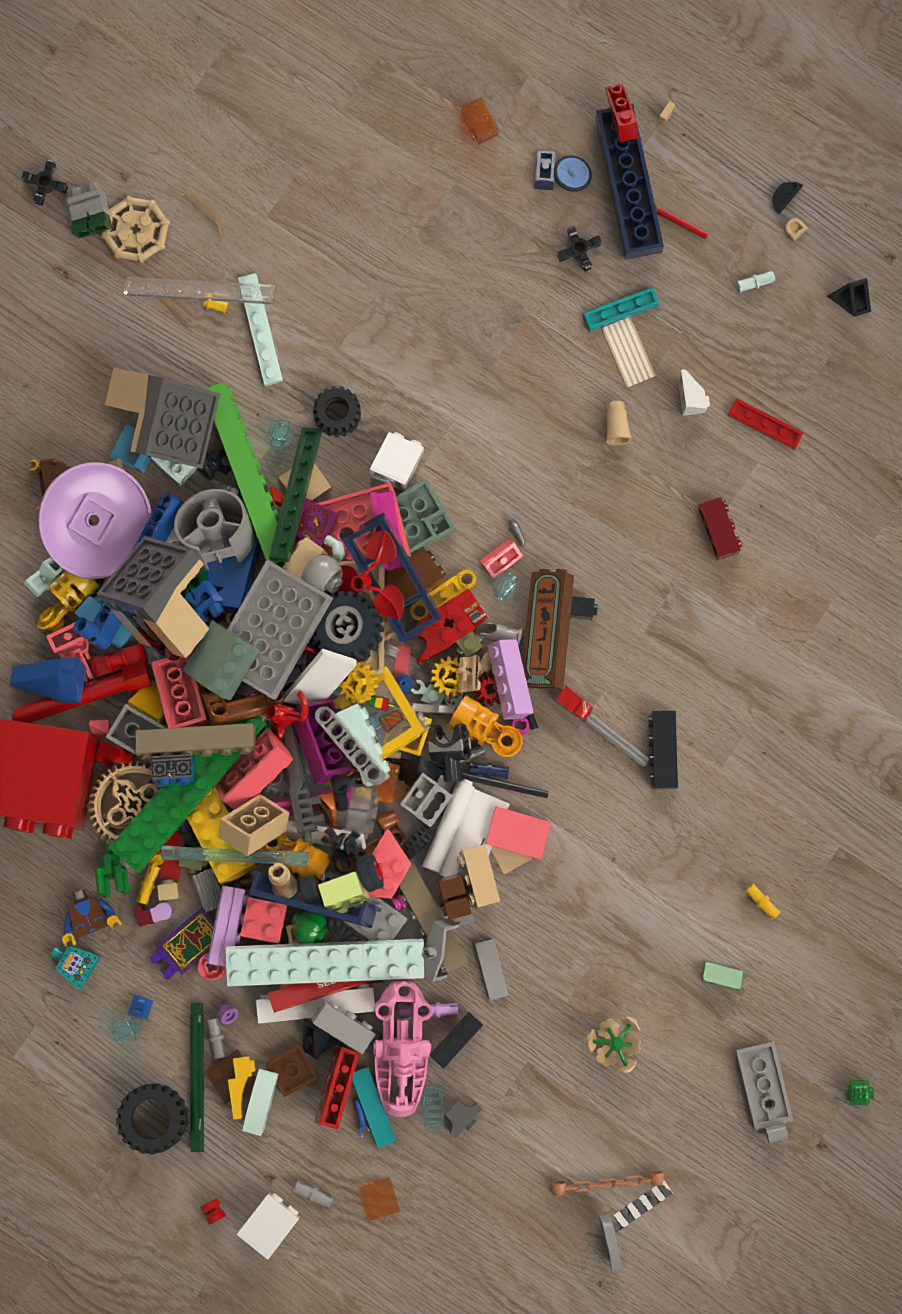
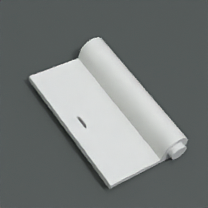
M466 779L456 782L452 792L453 797L446 806L422 864L423 868L443 877L461 873V876L464 875V870L459 867L457 861L459 852L485 844L495 807L508 810L510 805L507 802L476 790L472 786L473 783ZM485 844L489 856L492 846Z

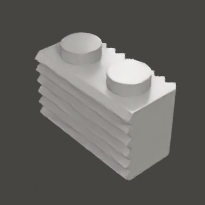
M211 868L193 875L192 879L205 912L208 913L217 909L222 885L219 883L213 869Z

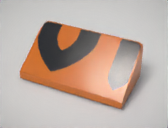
M334 794L319 795L321 798V803H319L320 814L324 815V822L330 828L337 829Z

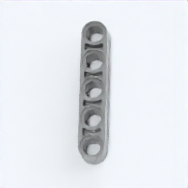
M320 707L315 714L317 722L367 781L374 785L382 784L386 775L380 765L334 711L328 707ZM326 713H330L329 719L323 721V716ZM341 727L342 732L340 735L335 736V730ZM353 741L354 747L351 750H347V744ZM362 756H366V762L360 765L359 759ZM378 770L377 778L371 779L372 772Z

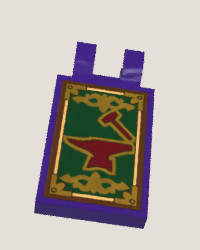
M201 907L157 945L160 950L149 959L155 965L163 958L167 961L170 967L162 973L166 979H170L178 971L183 975L199 962L202 956L209 953L215 922Z

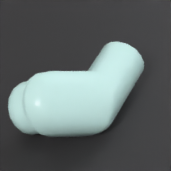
M328 535L324 540V544L332 548V558L336 561H342L345 557L343 543Z

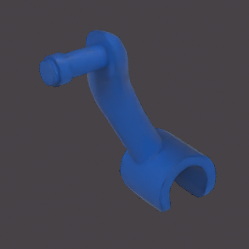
M358 1097L357 1099L354 1098L353 1102L360 1123L358 1134L364 1138L360 1133L361 1129L366 1128L369 1132L370 1129L366 1126L364 1113L359 1104L360 1100Z

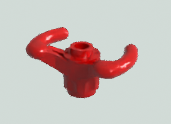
M302 691L297 693L301 703L300 713L295 712L292 707L277 703L271 704L267 709L266 716L267 719L271 720V730L279 740L284 737V730L287 726L291 725L294 721L303 723L308 718V701Z

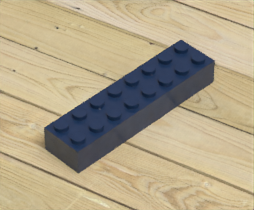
M610 108L597 110L595 121L625 260L662 253L664 244L639 129L637 139L620 142Z

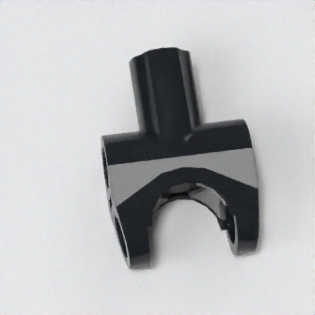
M456 724L452 739L449 741L445 733H443L442 727L440 725H433L429 730L428 745L430 758L433 762H443L444 782L461 781L460 761L469 760L471 757V742L468 729L465 724Z

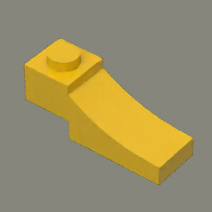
M250 1056L233 1059L236 1078L228 1080L233 1119L243 1118L242 1099L248 1077L253 1076L252 1072L256 1071L254 1059L251 1060Z

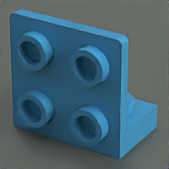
M127 424L110 454V458L113 460L121 459L123 465L144 474L152 456L130 451L136 428Z

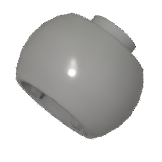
M317 555L306 565L301 579L330 595L335 593L341 586L343 571L340 564L334 558L327 555Z

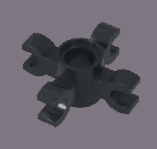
M47 159L44 171L39 172L37 175L27 171L23 172V182L38 186L34 197L35 204L43 206L46 194L53 190L63 194L67 193V183L52 179L56 168L54 160ZM43 180H49L47 185H41Z
M575 226L567 228V234L572 245L568 249L557 252L559 262L573 257L580 260L584 272L591 270L592 264L587 256V251L601 246L600 236H595L586 241L583 238H579ZM582 246L584 251L577 252L575 247Z
M327 828L324 833L329 838L327 836L321 838L324 844H331L333 846L331 854L327 857L333 862L338 858L348 859L351 857L352 861L357 864V859L360 858L358 855L363 857L367 853L363 848L355 847L357 845L356 839L360 837V834L356 831H352L350 834L341 833L338 836L332 828Z

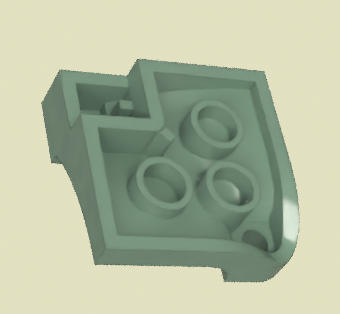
M427 479L396 496L410 554L422 547L443 540L457 531Z

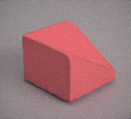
M109 720L90 721L91 734L95 737H106L111 729V722Z

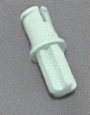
M772 271L757 276L753 274V277L738 280L737 286L740 293L753 288L759 289V286L775 282V275Z

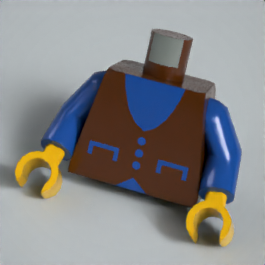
M83 889L73 893L77 904L70 906L69 911L66 913L62 941L65 947H67L68 941H72L74 946L76 945L74 936L75 938H80L108 926L114 930L113 924L118 922L121 925L122 922L118 919L110 904L103 899H97V897L88 899Z

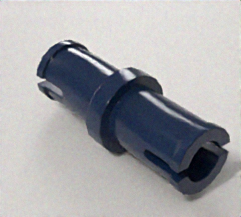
M470 762V774L484 775L488 778L499 777L508 779V766Z

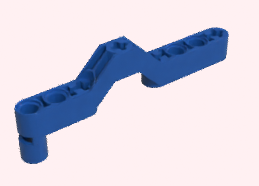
M171 492L164 493L133 549L144 536L166 542L174 528L176 514L184 502ZM103 602L93 622L85 617H81L75 622L73 629L77 634L88 639L89 642L101 650H104L111 644L122 622Z

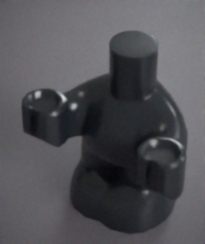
M213 449L205 459L203 468H197L199 473L209 480L214 478L217 471L227 475L231 469H229L228 465L223 466L221 461L226 452L223 449H220L218 452Z

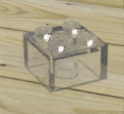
M363 783L362 787H352L345 831H356L357 833L364 834V839L367 840L368 833L373 832L374 821H371V819L376 818L377 807H374V805L378 804L379 794L376 793L377 785L368 787Z

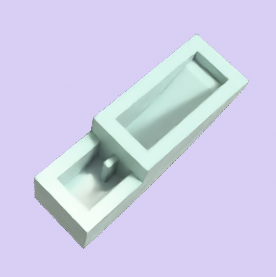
M259 1069L242 1131L259 1136L264 1132L278 1078L277 1073Z

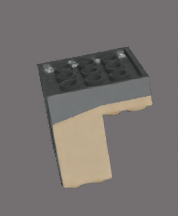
M113 368L105 405L139 414L130 451L203 468L220 393L161 377Z
M144 536L97 593L139 643L152 647L160 655L172 661H177L180 657L186 658L191 654L194 647L209 630L207 625L180 594L204 565L193 550L187 547Z

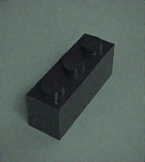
M468 1011L429 1056L444 1069L483 1024Z

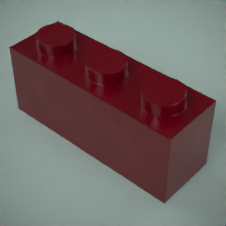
M719 497L699 504L698 510L717 561L738 554L741 551L742 543L739 536H735V524L733 519L728 517L727 512H729L726 501H722V498Z

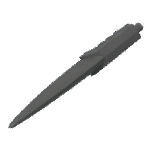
M291 723L284 730V745L293 758L286 767L297 833L303 834L305 842H311V833L318 831L316 824L324 822L325 818L323 814L314 816L315 810H313L312 805L321 803V798L319 795L310 797L312 794L308 789L296 731L293 723Z

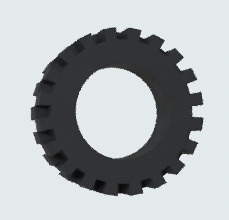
M159 1083L145 1084L130 1091L123 1098L121 1106L117 1110L118 1118L116 1119V1124L119 1125L118 1133L122 1135V1141L125 1144L128 1143L130 1145L129 1148L138 1150L141 1154L149 1153V1155L165 1152L181 1140L182 1135L186 1131L185 1127L188 1124V1110L184 1106L183 1098L178 1096L179 1093L176 1090L173 1091L170 1089L171 1087L160 1085ZM145 1100L160 1101L167 1107L170 1113L169 1128L161 1137H144L134 1126V1112L137 1106Z

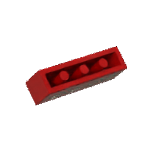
M338 1047L334 1050L315 1123L339 1129L360 1052L343 1047Z

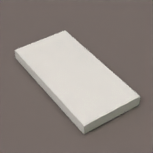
M322 649L284 694V701L295 705L301 704L297 696L299 691L305 694L308 702L328 699L357 665L356 659Z

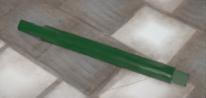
M191 1003L190 1015L191 1152H204L203 1003Z

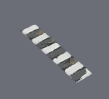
M665 1180L662 1185L653 1187L611 1217L615 1233L673 1194Z

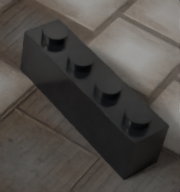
M652 711L651 716H648V727H651L652 735L648 736V745L652 747V754H649V766H653V773L649 775L650 785H653V790L677 789L676 711Z

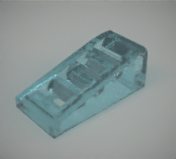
M424 1087L425 1128L444 1127L443 1087ZM427 1093H439V1097H427ZM428 1101H439V1105H428ZM440 1109V1113H428V1110ZM440 1117V1121H429L428 1118Z

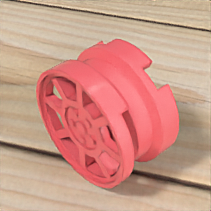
M208 954L202 956L198 963L199 974L204 979L210 981L220 979L225 974L226 967L208 964Z

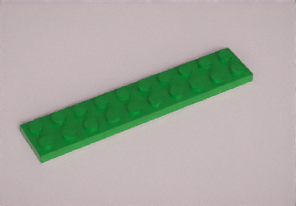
M258 716L227 723V725L253 723L256 738L267 726ZM231 752V755L212 753V756L208 757L200 756V754L192 755L194 758V782H189L188 785L169 783V786H162L110 845L109 849L139 874L242 754H239V752Z

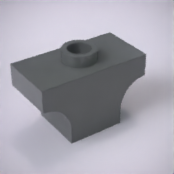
M457 1100L445 1113L452 1122L450 1134L457 1138L465 1128L469 1130L476 1122L474 1118L482 1110V1107L477 1103L467 1106L460 1100Z

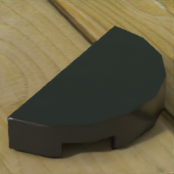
M787 182L777 187L772 203L779 215L801 190L802 184Z

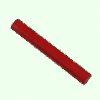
M661 207L657 210L658 215L706 240L709 232Z

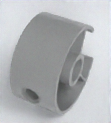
M210 489L199 492L186 500L176 514L174 529L181 545L192 549L204 564L201 568H205L207 571H209L208 562L218 560L219 563H222L223 558L236 556L240 563L253 548L255 542L254 526L241 499L230 491ZM223 513L241 516V524L226 522Z

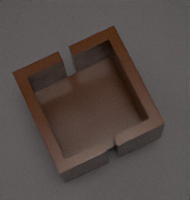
M461 873L439 878V883L435 885L438 897H443L444 900L443 903H440L443 916H448V919L452 920L471 915Z

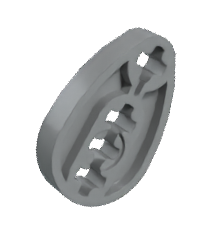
M609 1213L599 1215L611 1270H621V1259L611 1216Z

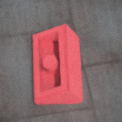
M508 539L481 559L480 563L492 579H494L521 559L523 555L516 544Z

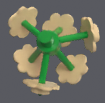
M622 1016L620 1019L625 1029L619 1037H616L619 1034V1024L614 1019L608 1018L605 1022L600 1023L598 1034L601 1037L604 1036L605 1039H612L610 1041L596 1040L595 1030L592 1029L591 1034L586 1037V1046L590 1049V1053H592L596 1048V1044L604 1045L602 1049H597L596 1061L603 1063L605 1067L614 1065L617 1062L615 1051H618L622 1063L618 1064L615 1071L622 1073L631 1072L637 1061L632 1059L626 1060L623 1053H627L628 1056L638 1054L641 1051L639 1046L641 1041L632 1033L628 1034L627 1037L624 1036L629 1029L639 1032L638 1022L632 1017Z

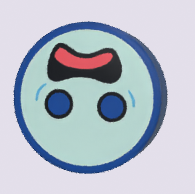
M450 694L447 698H444L445 705L454 706L455 710L463 700V696L460 697L458 694H456L454 699H452Z

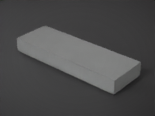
M494 939L475 943L489 999L494 1000L509 996Z

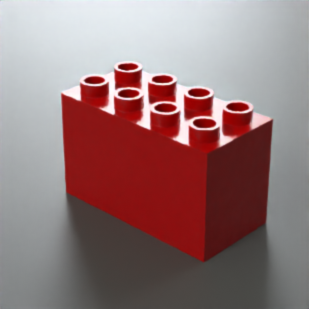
M0 719V818L5 819L3 828L33 834L35 824L44 825L42 834L64 839H72L73 830L84 831L88 810L86 806L90 799L96 764L94 758L100 740L89 732Z

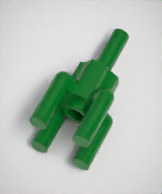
M107 839L104 840L105 855L100 856L101 867L95 869L97 895H103L104 898L111 897L109 880L115 879L116 891H122V894H129L127 868L121 867L120 859L109 849L110 845L107 844Z

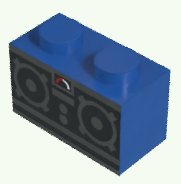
M191 754L152 756L153 782L158 784V786H169V783L188 785L189 782H194V758Z

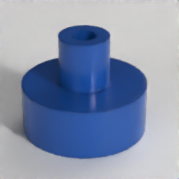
M408 675L396 677L395 680L402 692L408 694L413 688L412 679Z

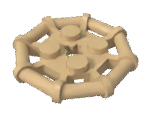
M129 195L126 199L108 209L111 225L113 219L118 221L116 231L110 232V230H107L100 235L116 259L122 258L144 263L146 259L161 249H165V240L170 220L166 219L155 200L134 198ZM133 205L147 207L145 212L134 210ZM129 206L130 211L123 213L121 217L116 215L118 212ZM152 211L160 222L154 223L149 217ZM134 226H138V228L141 229L140 231H137L136 234H133V231L131 230V228ZM160 228L158 240H155V229ZM113 237H118L122 242L120 248L112 239ZM154 244V246L142 253L145 245ZM126 248L136 249L138 254L126 252L125 250Z

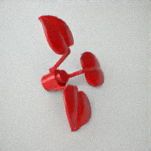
M379 531L369 539L366 546V554L368 558L375 560V562L366 571L358 575L353 567L349 565L341 566L343 571L342 584L335 593L338 594V592L344 591L348 594V591L358 594L364 589L378 591L379 594L374 598V607L377 612L384 617L399 620L404 611V598L400 590L393 585H387L383 590L371 587L372 579L368 575L379 562L389 564L396 557V545L387 531Z

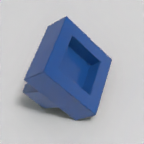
M134 994L128 1013L148 1019L154 1000Z

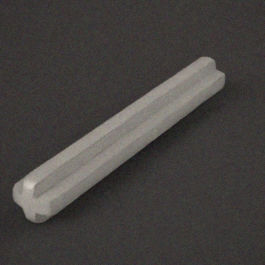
M589 714L585 719L589 726L642 767L647 765L649 762L647 756L596 716Z

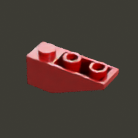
M624 84L605 87L619 141L624 142L637 139V119Z

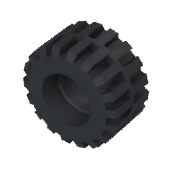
M331 386L332 389H324V393L320 392L318 399H315L313 406L316 425L320 427L323 433L326 432L328 436L332 434L335 437H339V435L344 437L347 436L346 433L348 432L351 434L354 431L353 429L359 425L358 422L361 419L360 403L357 400V396L352 394L348 388L345 390L342 386H339V388ZM333 403H342L348 407V414L344 419L334 421L326 416L327 408Z

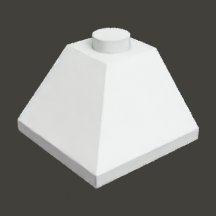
M681 370L678 377L683 416L705 413L707 407L710 406L709 397L705 396V390L686 370Z

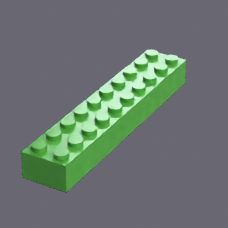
M222 382L205 390L220 393L214 421L266 561H271L269 555L279 516L276 509L272 510L271 508L274 506L270 492H265L264 490L268 487L263 474L259 475L258 473L261 471L257 457H252V454L255 452L250 438L245 439L248 433L244 422H239V419H242L238 406L237 404H232V402H235L230 386L226 387L225 382ZM271 561L281 568L284 566L282 561Z

